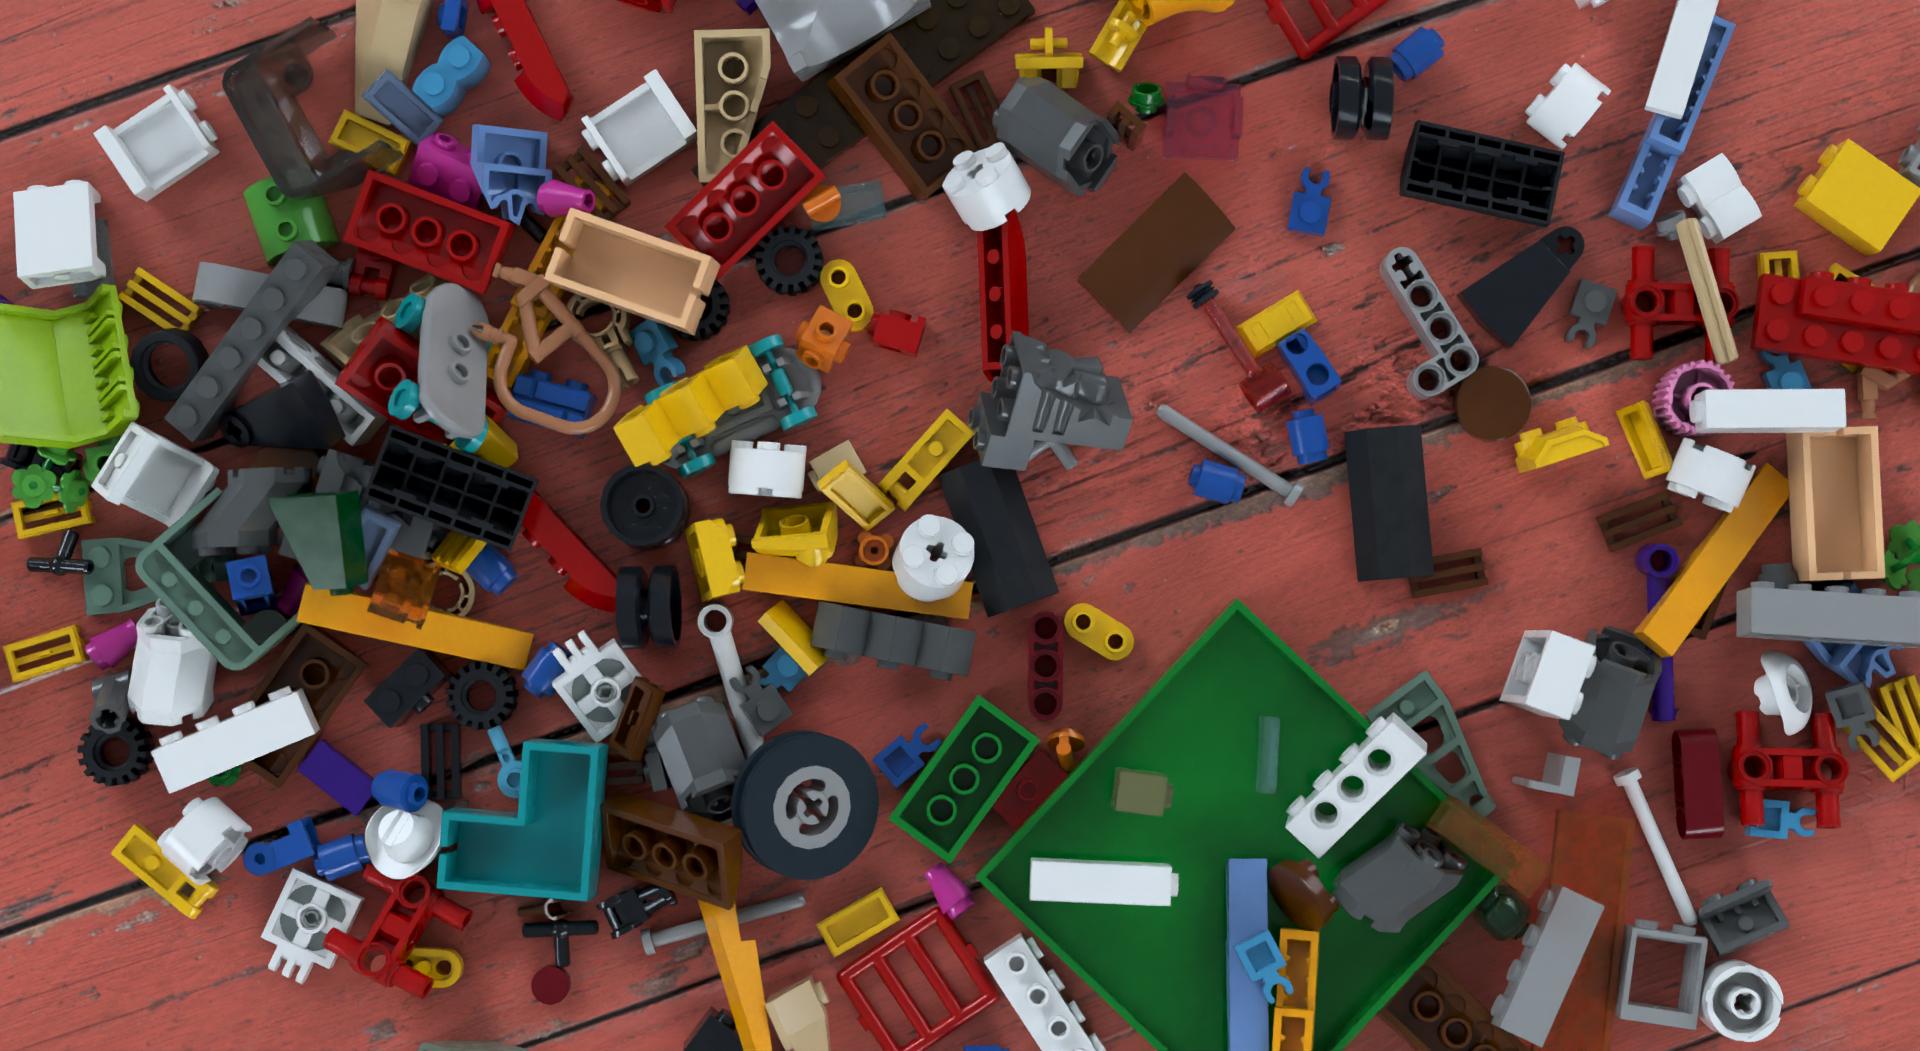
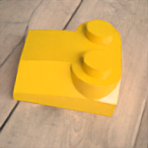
M1574 416L1555 422L1556 430L1546 434L1542 433L1541 427L1519 434L1521 442L1514 444L1517 453L1515 462L1520 474L1610 445L1608 438L1589 431L1587 422L1578 423L1577 417Z
M834 502L762 508V515L755 536L751 539L752 548L757 553L775 556H795L797 561L805 563L809 567L823 565L833 555L838 538V513Z
M723 518L708 519L695 522L685 529L684 533L701 603L740 592V584L745 583V574L741 561L735 562L732 547L736 546V537L732 524L726 525Z

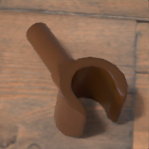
M551 898L541 905L518 908V915L523 917L541 914L547 915L549 919L556 921L572 914L573 910L564 911L561 908L560 902L564 901V899Z

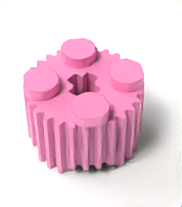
M1704 360L1692 361L1666 372L1659 379L1661 383L1655 386L1658 390L1653 392V395L1656 396V399L1652 400V403L1656 404L1653 411H1655L1654 417L1658 425L1666 427V431L1672 430V435H1679L1680 438L1697 439L1715 434L1696 433L1695 423H1691L1689 414L1692 401L1691 396L1704 390H1735L1732 387L1735 382L1729 381L1730 374L1725 375V369H1720L1719 363L1713 365V361L1705 362Z

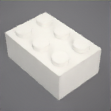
M1525 630L1499 701L1539 716L1570 720L1571 714L1576 715L1581 707L1583 693L1580 692L1584 678H1589L1594 671L1597 657L1593 656L1596 646L1553 630Z

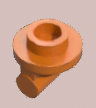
M821 184L816 185L804 197V202L801 204L812 220L825 223L833 220L839 214L842 197L835 185Z
M1072 728L1057 729L1055 733H1052L1047 738V746L1057 752L1063 771L1069 772L1075 767L1073 752H1078L1085 747V738Z

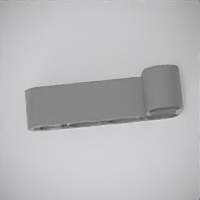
M1407 247L1393 249L1382 259L1379 265V272L1431 357L1430 360L1413 369L1406 379L1408 392L1417 399L1426 400L1471 375L1479 364V356L1417 254ZM1404 261L1406 267L1395 272L1392 265L1395 262ZM1414 276L1416 280L1403 288L1401 284ZM1413 289H1419L1426 294L1427 304L1425 307H1418L1413 304L1410 298ZM1432 321H1439L1445 325L1447 330L1445 339H1438L1432 335L1430 331ZM1452 353L1463 355L1466 360L1464 371H1457L1451 366L1450 357ZM1421 372H1427L1434 378V387L1431 391H1426L1419 386L1418 376Z
M199 262L192 303L218 309L232 308L244 310L270 274L215 263ZM325 286L293 320L343 329L349 292Z

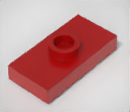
M1039 749L1012 778L992 808L1016 830L1063 781L1067 774Z

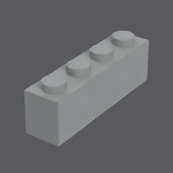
M1553 884L1551 890L1546 889L1538 903V910L1541 911L1535 925H1529L1523 936L1522 945L1525 948L1519 960L1515 959L1507 972L1506 979L1509 981L1505 993L1504 995L1499 994L1493 1003L1491 1015L1494 1017L1491 1024L1539 1047H1543L1605 906L1564 886Z

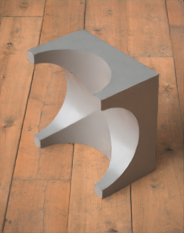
M755 0L781 46L792 71L802 82L932 7L930 0Z

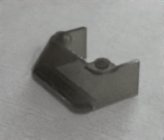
M312 16L230 66L225 71L222 79L224 92L279 191L295 200L309 199L354 188L364 182L368 169L379 173L404 158L401 150L380 139L358 153L343 150L328 157L296 99V96L307 90L313 81V68L306 56L337 37L334 30Z

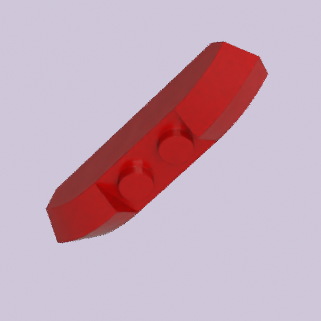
M476 0L481 14L497 13L491 19L501 38L508 36L513 46L512 49L508 50V54L517 71L524 68V71L514 80L521 93L542 113L562 121L568 114L574 98L526 0Z
M1014 209L1005 215L1008 221L989 230L977 231L982 371L989 382H993L995 376H1000L1002 369L1000 365L1002 347L1004 344L1009 345L1012 331H1020L1022 335L1029 337L1026 250L1021 225Z
M534 490L521 526L523 525L526 528L522 532L523 536L536 549L543 546L552 556L548 559V562L560 575L565 576L568 573L571 576L563 586L567 592L591 607L608 612H616L617 575L547 501Z

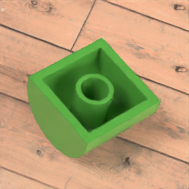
M300 170L275 175L251 185L244 191L243 195L267 266H276L292 243L296 241L313 240L322 249L341 243L316 172Z

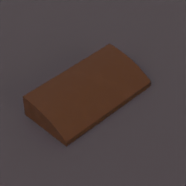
M890 32L826 82L917 201L928 198L943 185L946 176L955 167L953 160L958 154L968 150L973 153L979 151L978 147Z
M1184 172L1078 277L1077 281L1130 334L1236 228L1200 186Z
M303 623L247 702L253 700L255 705L258 706L270 701L267 694L286 686H290L292 691L303 688L320 730L309 737L243 763V765L278 788H281L365 670L368 663L321 627Z
M618 791L600 805L608 869L727 910L734 906L741 872V829L622 791Z
M1431 957L1420 966L1377 1013L1415 1051H1531L1514 1034L1491 1024L1494 1016Z

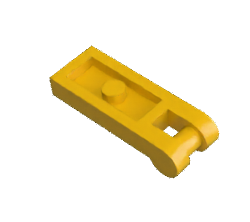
M946 409L877 487L884 494L889 492L897 499L898 503L896 505L905 512L974 436L973 431L949 409ZM905 472L916 481L909 490L898 481Z
M140 823L134 824L110 854L180 912L191 919H196L203 910L202 904L207 898L212 899L220 889L213 880L203 885H196L162 854V848L157 844L158 838ZM186 883L195 888L189 897L181 892Z

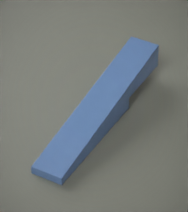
M1714 15L1682 119L1654 112L1608 213L1609 217L1640 231L1652 222L1676 161L1684 152L1736 24Z
M1228 859L1225 862L1228 1051H1269L1268 1001L1265 1000L1262 994L1263 981L1259 979L1253 983L1250 982L1233 949V946L1268 929L1267 859Z

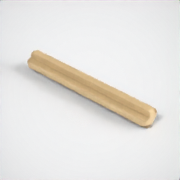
M1696 218L1684 219L1676 224L1678 237L1716 363L1720 365L1727 364L1738 359V352L1698 220Z

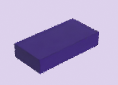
M321 739L297 768L300 773L355 816L360 815L373 798L371 786L374 778L325 739Z

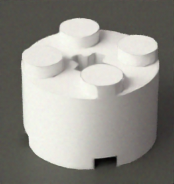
M1576 62L1571 67L1567 63L1563 64L1549 81L1554 88L1546 97L1540 93L1524 112L1530 116L1526 123L1560 150H1563L1567 145L1562 141L1565 135L1575 137L1600 107L1602 102L1597 99L1599 94L1606 97L1611 92L1608 87Z
M1001 142L975 153L968 150L958 154L953 160L955 167L948 173L942 185L962 221L975 231L989 230L1008 221L1005 215L1014 208L1019 213L1031 196V189L1009 150Z
M1683 438L1674 458L1672 469L1668 472L1665 480L1669 481L1667 489L1694 499L1697 494L1703 495V504L1731 513L1734 507H1739L1756 469V465L1746 463V460L1709 445L1703 447L1695 444V440Z
M731 440L728 493L802 499L807 446L784 444V451H780V443L757 441V449H753L754 442Z
M927 514L913 522L903 533L892 558V567L900 588L910 597L923 602H935V600L954 595L973 566L975 545L973 537L958 523L945 517ZM930 556H931V557H934L937 561H936V562L931 561V560L929 559Z
M199 797L193 799L182 811L184 817L175 827L167 829L157 841V844L162 848V854L196 885H203L211 881L207 874L215 868L220 873L223 872L247 845L249 839L244 836L245 832L252 833V828L218 797H212L205 801Z
M1738 959L1717 961L1704 970L1698 1016L1706 1026L1729 1039L1744 1042L1759 1041L1776 1029L1781 1019L1779 1016L1781 1004L1783 1005V994L1777 981L1768 972ZM1739 994H1741V995L1738 997V1001H1739L1740 1005H1739L1738 1007H1736V1006H1734V1004L1736 1003V997H1737Z

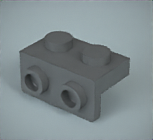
M1756 878L1750 879L1740 884L1736 888L1737 892L1725 897L1722 893H1718L1708 897L1701 903L1702 907L1699 909L1697 921L1718 959L1789 928L1788 920L1771 893L1773 884L1769 878L1760 882Z

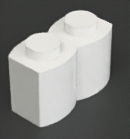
M1723 153L1676 181L1679 187L1677 189L1679 199L1687 208L1692 207L1697 213L1702 235L1708 240L1712 239L1715 244L1762 217L1755 200L1742 185L1737 172Z

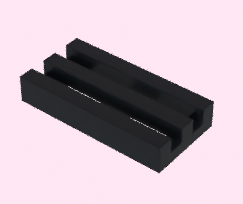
M420 724L421 776L428 783L427 800L461 799V724ZM431 731L436 732L437 791H433ZM445 731H451L452 791H446Z

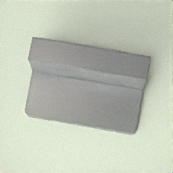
M1547 752L1542 781L1513 776L1512 783L1574 797L1581 759Z

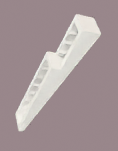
M1677 0L1644 110L1682 119L1719 0Z

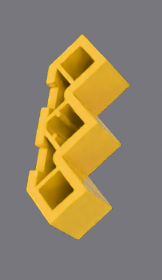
M747 344L703 366L704 370L690 378L684 377L660 392V397L646 406L639 405L628 412L613 427L635 467L650 462L652 466L662 463L671 457L672 453L670 450L680 439L691 434H695L697 438L702 437L716 428L715 421L725 411L736 406L743 410L760 400L759 394L768 385V382Z

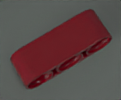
M1043 611L1035 614L1028 625V708L1031 714L1038 720L1049 721L1060 714L1063 705V625L1058 615L1053 612ZM1042 617L1052 619L1056 625L1055 634L1049 639H1042L1035 632V623ZM1041 655H1050L1055 660L1056 668L1050 676L1043 677L1035 671V661ZM1041 693H1050L1055 698V708L1049 714H1040L1035 709V699Z
M1714 728L1674 730L1672 734V761L1676 822L1679 836L1682 840L1721 838L1724 834V809L1720 748L1717 732Z

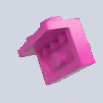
M434 132L419 143L408 182L435 195L477 211L481 208L484 194L471 168V149L457 143L453 136L445 133Z

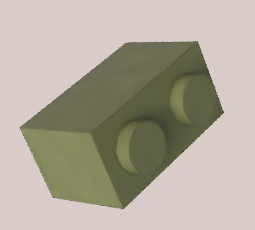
M1116 767L1111 806L1116 811L1163 817L1164 808L1171 807L1173 785H1170V782H1167L1168 777L1160 772Z

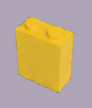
M1849 138L1836 146L1831 144L1818 159L1821 167L1815 176L1810 174L1799 186L1797 193L1801 196L1794 204V207L1861 254L1869 257L1881 252L1920 196V188Z

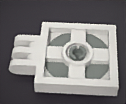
M582 630L578 633L580 641L585 645L581 650L571 638L565 642L567 648L572 653L571 657L567 658L559 647L552 651L558 662L565 669V672L551 682L552 686L595 743H598L614 732L635 676H643L615 638H612L598 648L587 632Z
M294 867L261 935V938L278 945L268 965V969L276 972L282 960L285 959L287 962L281 975L290 978L296 965L301 968L297 973L295 981L304 984L314 962L328 969L332 968L338 955L325 949L322 946L323 941L333 927L349 934L365 898L299 867Z

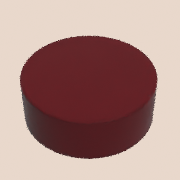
M547 965L541 968L534 975L531 982L534 997L547 1005L557 1004L568 995L571 988L569 974L564 968L557 967L556 965Z

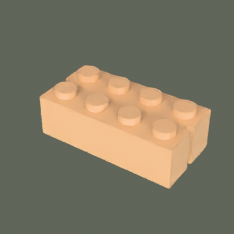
M570 207L558 240L569 248L574 249V254L571 256L565 250L555 247L544 279L560 289L695 335L706 305L700 299L701 295L709 297L720 264L709 255Z
M1878 426L1845 427L1831 433H1786L1793 573L1797 572V582L1885 578Z

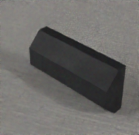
M1417 120L1404 157L1399 195L1546 228L1550 225L1565 152Z
M390 425L363 498L511 552L538 479Z
M1421 425L1388 426L1344 432L1358 582L1433 576L1434 567Z
M978 460L938 476L953 520L962 526L974 539V562L971 571L988 618L1059 593L1016 470L981 466V462Z

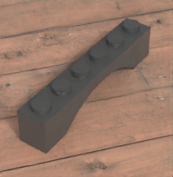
M313 240L293 242L164 419L192 442L213 438L220 428V418L235 407L245 382L261 357L287 325L322 291L341 264Z

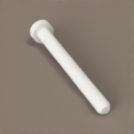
M1638 767L1623 770L1615 774L1613 779L1618 787L1623 786L1683 923L1687 926H1693L1697 924L1698 917L1637 781L1642 775Z

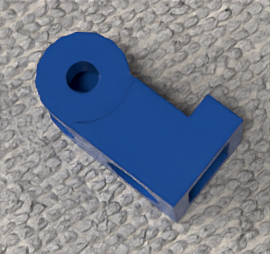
M1304 328L1276 344L1283 361L1302 388L1303 395L1310 406L1339 389L1342 380L1319 345L1315 344Z
M311 816L287 824L290 833L288 836L278 840L267 839L250 845L244 852L243 857L246 869L254 875H265L318 854L317 846L321 845V841Z

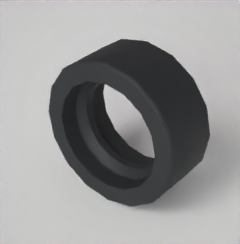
M169 328L152 332L140 339L132 351L130 366L134 370V381L141 391L150 398L169 402L179 399L209 357L202 342L192 333L178 328ZM162 343L176 344L184 351L188 358L190 366L189 377L179 386L170 387L164 385L152 371L150 361L152 352L155 347Z

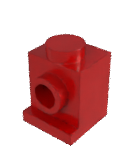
M891 309L889 315L881 312L880 314L873 313L868 335L873 336V346L916 358L927 323L926 318L918 316L917 323L911 321L912 316L910 314Z

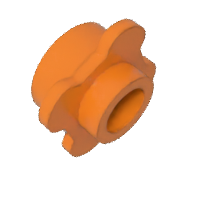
M868 531L861 532L857 538L860 544L859 554L855 556L857 566L863 568L866 566H876L879 570L889 569L892 564L889 554L890 548L894 546L893 537L889 534L876 536L871 535ZM873 547L878 549V553L875 555L871 553Z

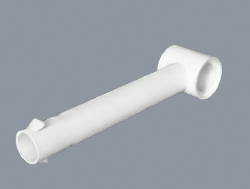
M714 603L702 609L698 616V627L705 636L710 638L747 761L751 754L764 743L763 736L757 733L739 707L742 702L747 700L746 696L734 691L729 682V679L736 677L742 686H747L731 633L734 625L733 612L724 604ZM711 610H719L725 615L726 625L723 630L713 631L707 626L706 616Z

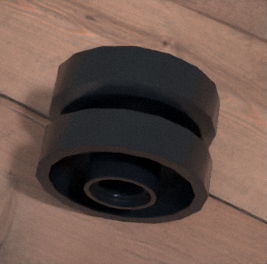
M1337 56L1335 58L1329 97L1331 135L1333 140H1353L1358 133L1360 123L1366 140L1386 141L1388 139L1391 129L1394 98V72L1391 57H1370L1365 64L1363 77L1361 64L1356 56Z
M642 464L638 467L634 465L626 466L612 475L603 489L600 502L603 522L611 534L634 549L649 552L665 549L679 540L688 526L691 512L688 494L680 482L659 466H652L650 464ZM649 500L650 509L646 513H640V505L644 501Z
M676 565L654 566L649 579L642 566L620 567L616 584V622L620 645L623 649H643L648 643L650 635H652V641L657 648H677L679 646L682 631V592Z

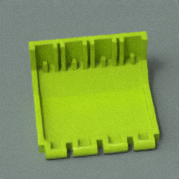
M101 284L86 302L57 310L0 303V443L71 449L120 436L126 431L131 421L135 422L139 418L140 405L138 400L135 399L133 387L134 370L129 364L127 352L128 336L124 333L122 323L123 306L118 300L116 285Z

